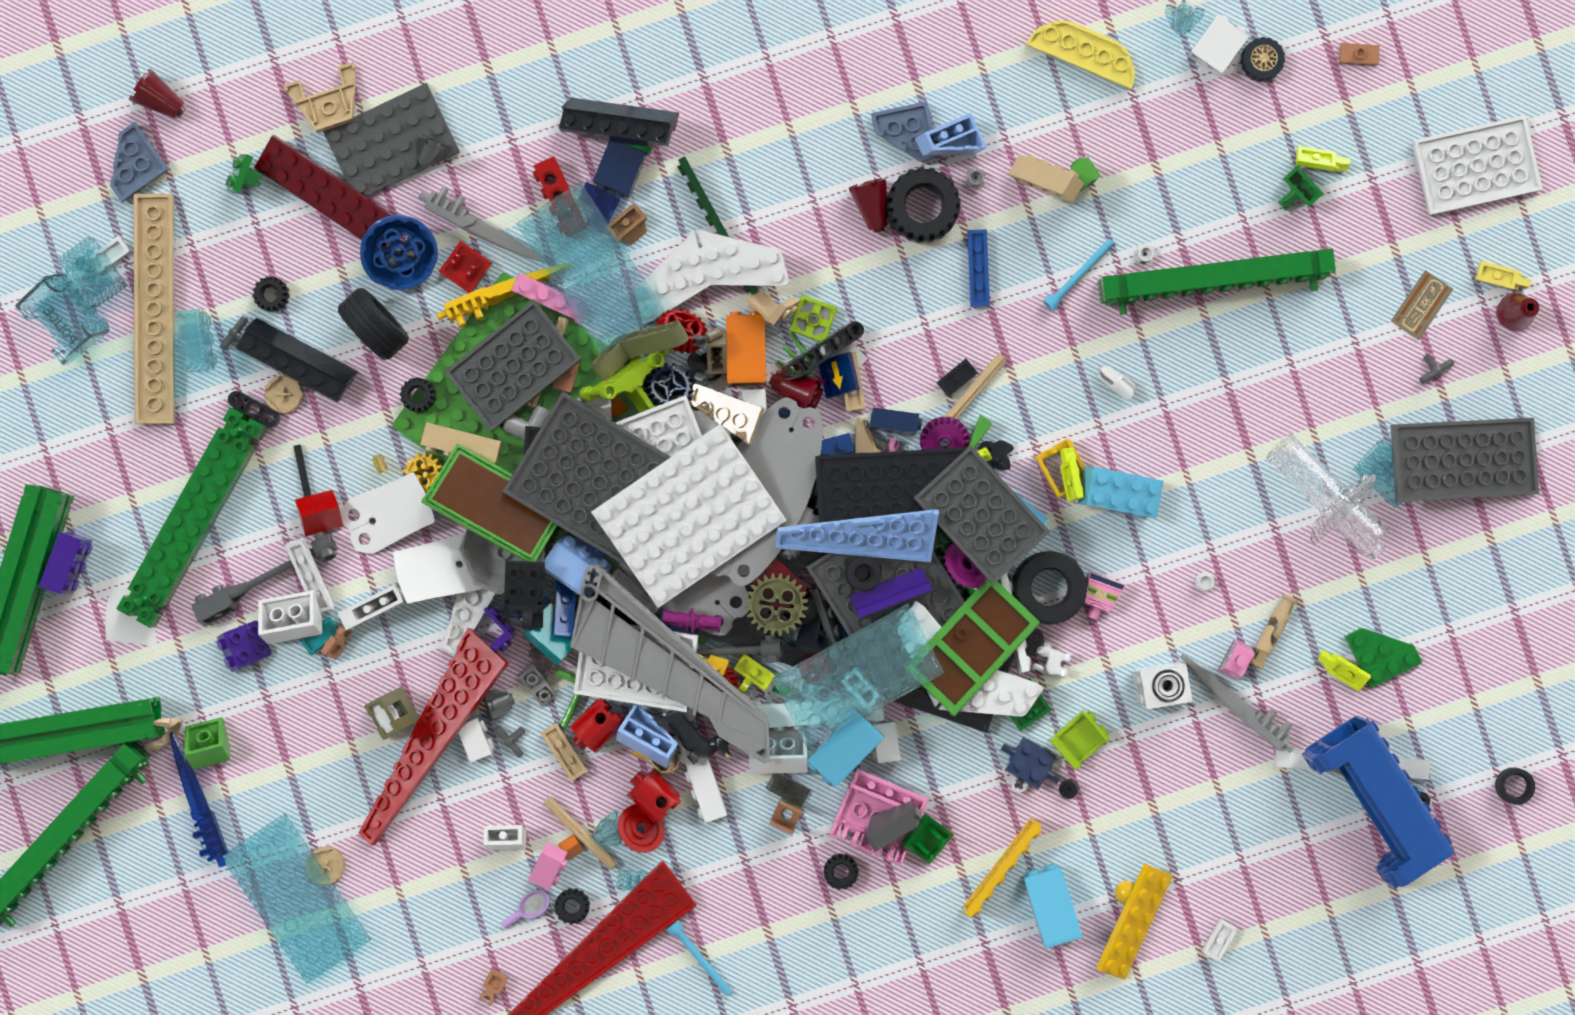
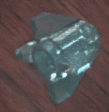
M1182 0L1177 9L1175 5H1166L1165 14L1171 28L1179 35H1185L1190 32L1203 18L1205 11L1202 8H1195L1193 12V7L1186 5V0Z
M614 811L600 820L594 829L593 836L598 844L602 846H617L622 843L620 835L617 833L618 812Z

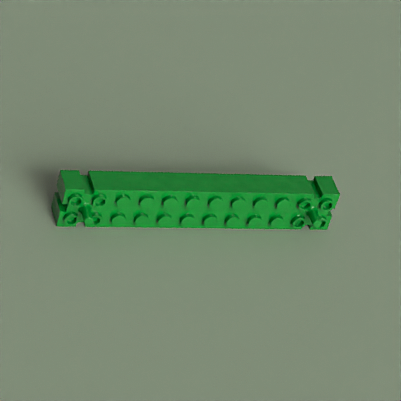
M1333 248L1123 275L1102 276L1097 283L1100 304L1105 303L1106 306H1113L1118 303L1120 315L1127 314L1126 304L1135 303L1142 298L1143 301H1153L1158 296H1162L1163 299H1170L1177 296V294L1186 297L1192 296L1199 291L1200 294H1210L1216 291L1215 289H1219V292H1227L1235 287H1238V290L1249 289L1256 284L1258 288L1267 287L1273 284V282H1276V285H1284L1292 282V280H1295V283L1309 280L1310 291H1318L1317 280L1331 277L1330 274L1336 271L1334 251Z
M229 407L222 420L226 422L224 428L218 427L128 586L127 589L131 591L130 595H124L116 608L118 611L129 617L137 615L136 621L149 628L157 626L163 613L159 612L160 609L167 607L254 454L257 448L253 445L255 440L263 438L268 429L267 426L251 418L247 421V415L235 408Z
M136 741L124 743L0 878V926L4 922L11 928L16 924V921L8 913H12L20 905L17 902L22 898L25 899L32 892L31 887L33 885L39 884L45 878L44 873L48 869L51 870L57 865V859L61 855L64 856L72 848L70 844L74 841L77 842L84 835L83 830L91 827L97 821L96 816L109 808L111 805L109 802L121 795L124 791L122 789L123 786L129 785L134 779L141 784L147 781V778L139 770H143L149 764L148 759L152 755Z

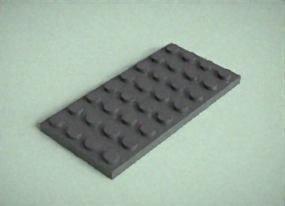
M1534 418L1390 425L1395 502L1539 494Z

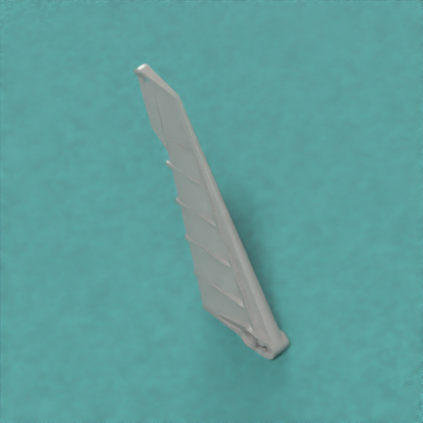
M590 564L585 569L570 647L599 661L601 665L605 664L630 677L632 682L636 680L662 693L661 698L665 699V696L693 709L692 715L696 716V712H699L709 717L720 738L760 762L767 763L771 755L768 716L607 573L601 564ZM595 568L596 573L599 574L595 576L594 581L592 582L591 580L593 577V573L590 571H592ZM587 587H592L595 590L594 596H589L586 593ZM599 594L612 603L611 611L596 601ZM617 607L640 625L641 632L614 614L615 608ZM645 630L671 650V654L644 635ZM674 654H677L679 657H681L689 665H691L698 672H700L701 675H698L696 672H694L685 664L674 657ZM704 676H705L707 679H709L712 683H714L716 686H718L721 690H723V692L720 691V690H719L718 688H716L715 686H713V685H712L711 683H709L707 680H705V679H704ZM765 748V756L756 753Z

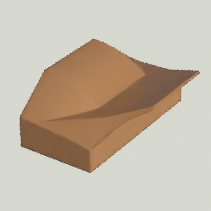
M633 203L605 228L617 242H625L632 245L647 232L645 225L647 217Z

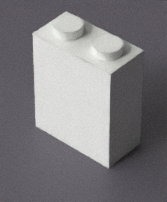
M1218 14L1188 56L1217 77H1220L1249 36L1246 35V31L1243 28L1235 27L1230 23V19Z

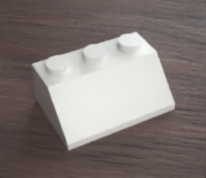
M314 590L259 600L258 635L267 644L322 634V615Z
M806 728L797 730L784 729L781 731L769 729L771 754L769 761L762 763L749 755L750 774L807 773ZM765 748L756 753L765 756Z

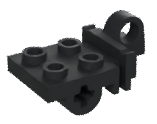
M506 560L505 602L503 610L523 611L522 630L543 628L545 562Z

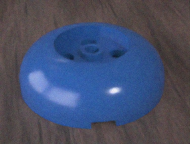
M391 215L376 221L368 228L361 241L360 259L364 271L375 283L389 287L392 290H405L420 285L432 274L438 260V247L434 235L424 223L406 215ZM403 235L408 236V239L402 241L400 238ZM382 243H390V245L385 248L382 246ZM409 251H413L415 253V255L411 258L407 256V253ZM393 258L397 262L395 264L390 263L389 259Z

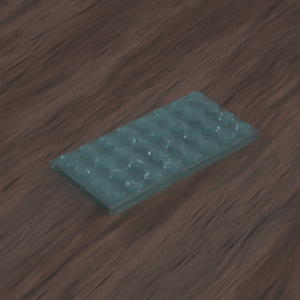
M581 182L516 223L600 353L606 351L665 312Z
M906 604L772 679L805 746L810 747L945 672L910 605Z
M286 813L221 856V859L306 984L371 940L335 885L331 883L329 876L322 870V866L318 864V860Z

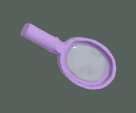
M535 890L525 895L519 903V911L501 922L505 929L522 917L535 918L544 913L550 904L548 893L543 890Z

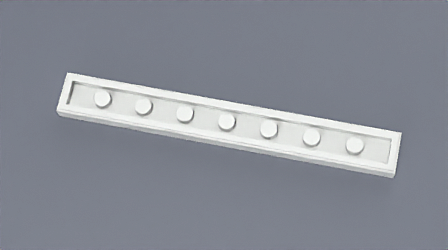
M1284 748L1276 750L1275 767L1312 770L1301 755L1305 752L1304 749H1293L1291 753ZM1398 757L1400 761L1398 765L1408 773L1410 778L1429 780L1430 760ZM1334 768V769L1331 770L1330 772H1340V770H1339V769H1336V770H1335V768Z

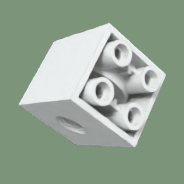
M1178 661L1134 669L1135 674H1132L1133 683L1138 687L1136 700L1137 704H1140L1142 708L1153 709L1193 702L1186 663ZM1167 680L1168 687L1163 689L1162 684Z

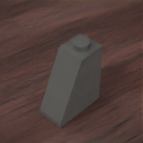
M909 801L872 815L866 838L874 852L918 827L921 818L920 809L917 806L915 807L913 801Z

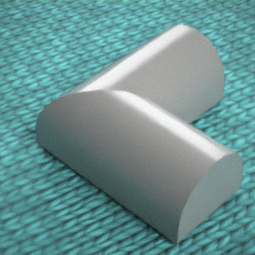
M536 404L528 421L513 415L506 420L502 430L524 441L525 426L542 427L551 411Z

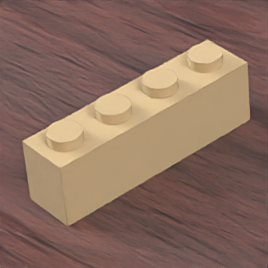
M1019 154L1008 173L1020 184L1073 203L1084 184L1078 178L1079 174L1075 171L1069 170L1067 172L1061 166H1052L1045 160L1040 162L1032 155L1026 157Z
M426 422L420 445L425 446L424 450L436 453V450L439 449L444 451L443 455L450 456L458 443L491 463L498 464L503 442Z

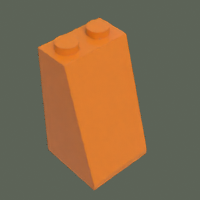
M750 311L749 315H742V312H730V315H726L728 386L766 385L765 320L758 311Z

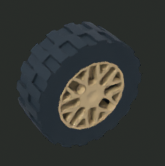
M1269 37L1254 39L1245 47L1241 54L1240 64H1242L1241 68L1245 75L1249 76L1252 80H1257V82L1273 79L1284 67L1285 52H1283V47L1276 40L1274 41Z

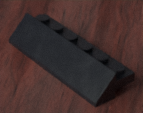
M571 97L561 107L563 113L559 130L576 133L586 138L649 147L653 145L668 147L672 131L675 132L679 112Z
M258 318L254 319L244 329L245 332L236 346L238 351L250 356L255 361L336 403H339L346 389L350 387L358 371Z

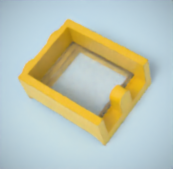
M1065 439L1033 457L1055 497L1059 498L1061 496L1062 499L1066 498L1060 469L1062 465L1060 450L1063 448H1074L1081 482L1084 471V464L1070 439Z

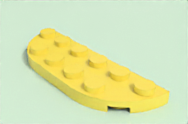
M1053 21L1034 31L1026 43V46L1129 90L1132 89L1135 69L1129 53L1120 43L1107 36L1073 22Z

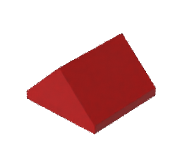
M333 490L295 499L305 537L343 527L339 505Z

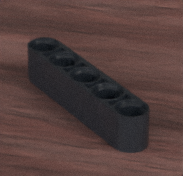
M858 321L843 325L784 364L781 369L782 376L787 380L803 376L859 339L864 333L863 325ZM851 327H853V329L855 330L854 335H852L850 332ZM836 337H838L840 340L839 345H837L835 341ZM821 346L825 349V355L820 351ZM806 356L810 359V365L805 361ZM791 366L795 369V375L790 372Z

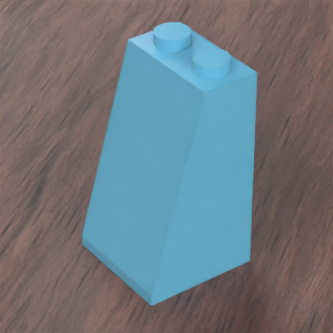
M854 708L807 759L809 762L808 766L815 773L819 771L824 776L822 780L829 786L833 784L837 787L885 737Z
M1055 864L1044 866L1045 869L1037 871V869L1026 871V875L1022 876L1040 939L1046 949L1083 938L1062 869L1059 865L1056 866Z

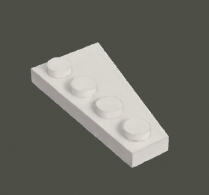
M482 588L477 591L457 594L443 642V649L454 655L456 654V648L467 627L475 631L485 614L483 609L489 607L496 593Z

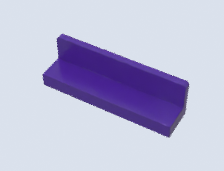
M919 568L877 584L875 588L869 591H859L851 594L850 598L857 616L861 618L932 590V587L927 581L923 568Z

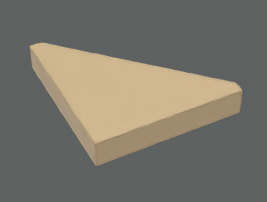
M857 417L854 453L881 452L874 443L875 439L870 429H867L865 426V419Z

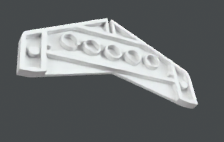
M698 230L702 243L700 248L696 231H693L636 288L635 296L643 324L655 321L660 318L662 313L675 308L711 285L783 286L790 284L781 251Z
M917 601L913 603L897 628L898 635L910 659L921 650L941 626L923 605ZM997 670L960 711L1024 716L1028 713L1044 688L1036 682ZM928 692L934 706L936 707L939 702ZM942 705L938 708L939 710H947Z

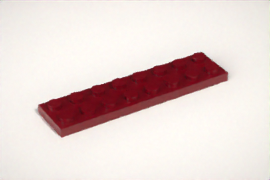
M276 135L271 136L254 167L361 240L372 224L384 217L393 215ZM382 243V246L386 248L388 243Z

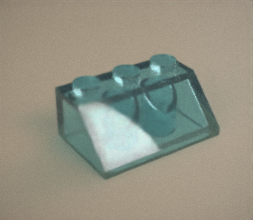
M1384 440L1377 441L1352 469L1395 508L1402 502H1395L1392 447Z

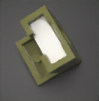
M399 687L364 705L369 716L372 717L382 740L393 736L419 720V716L403 687Z

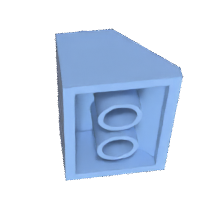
M566 532L543 561L545 562V572L579 595L585 569L590 564H601L607 573L613 566ZM595 568L592 571H590L593 573V577L591 580L592 582L594 581L595 576L599 574L596 573ZM592 587L586 588V593L589 596L595 592Z

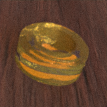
M381 453L374 455L372 459L376 470L379 473L388 471L383 455Z

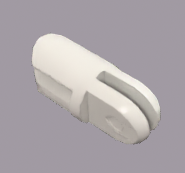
M1107 365L1101 367V370L1098 371L1099 379L1108 385L1111 390L1126 400L1132 398L1137 388L1134 382Z

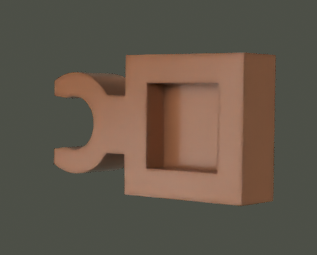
M340 626L336 631L335 637L331 636L320 652L336 660L347 645L345 640L349 639L353 632L349 629L345 630L343 626Z
M491 968L482 986L487 990L480 995L479 1001H482L484 996H489L490 1002L488 1005L491 1006L495 1000L494 993L500 995L508 976Z

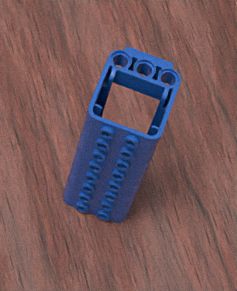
M1354 716L1309 745L1301 755L1314 772H1318L1319 775L1334 768L1335 770H1340L1391 850L1382 856V859L1374 868L1383 882L1392 888L1404 887L1454 854V850L1451 847L1452 842L1446 834L1443 835L1440 830L1442 826L1439 821L1429 813L1431 809L1428 804L1420 799L1421 793L1409 782L1411 778L1408 773L1398 765L1400 763L1398 757L1389 751L1388 747L1390 745L1384 737H1380L1378 733L1379 728L1375 722L1370 721L1368 718Z

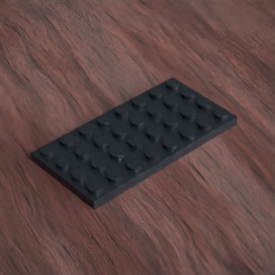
M968 447L815 456L819 523L924 511L913 498Z

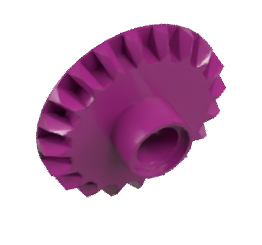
M947 416L938 417L928 422L920 435L921 450L968 447L970 443L966 427L959 420ZM942 439H948L950 443L946 446H943L940 444V441Z
M954 543L951 544L945 551L946 555L944 556L946 560L944 565L948 568L947 572L952 575L951 579H955L956 584H962L963 588L968 587L972 589L983 585L987 578Z

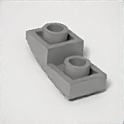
M533 663L518 674V678L530 690L531 695L542 707L558 696Z

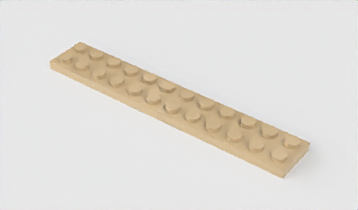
M172 193L134 194L135 424H175L174 194Z

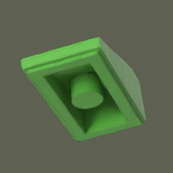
M981 414L978 417L969 446L971 445L973 448L976 447L992 425V422Z

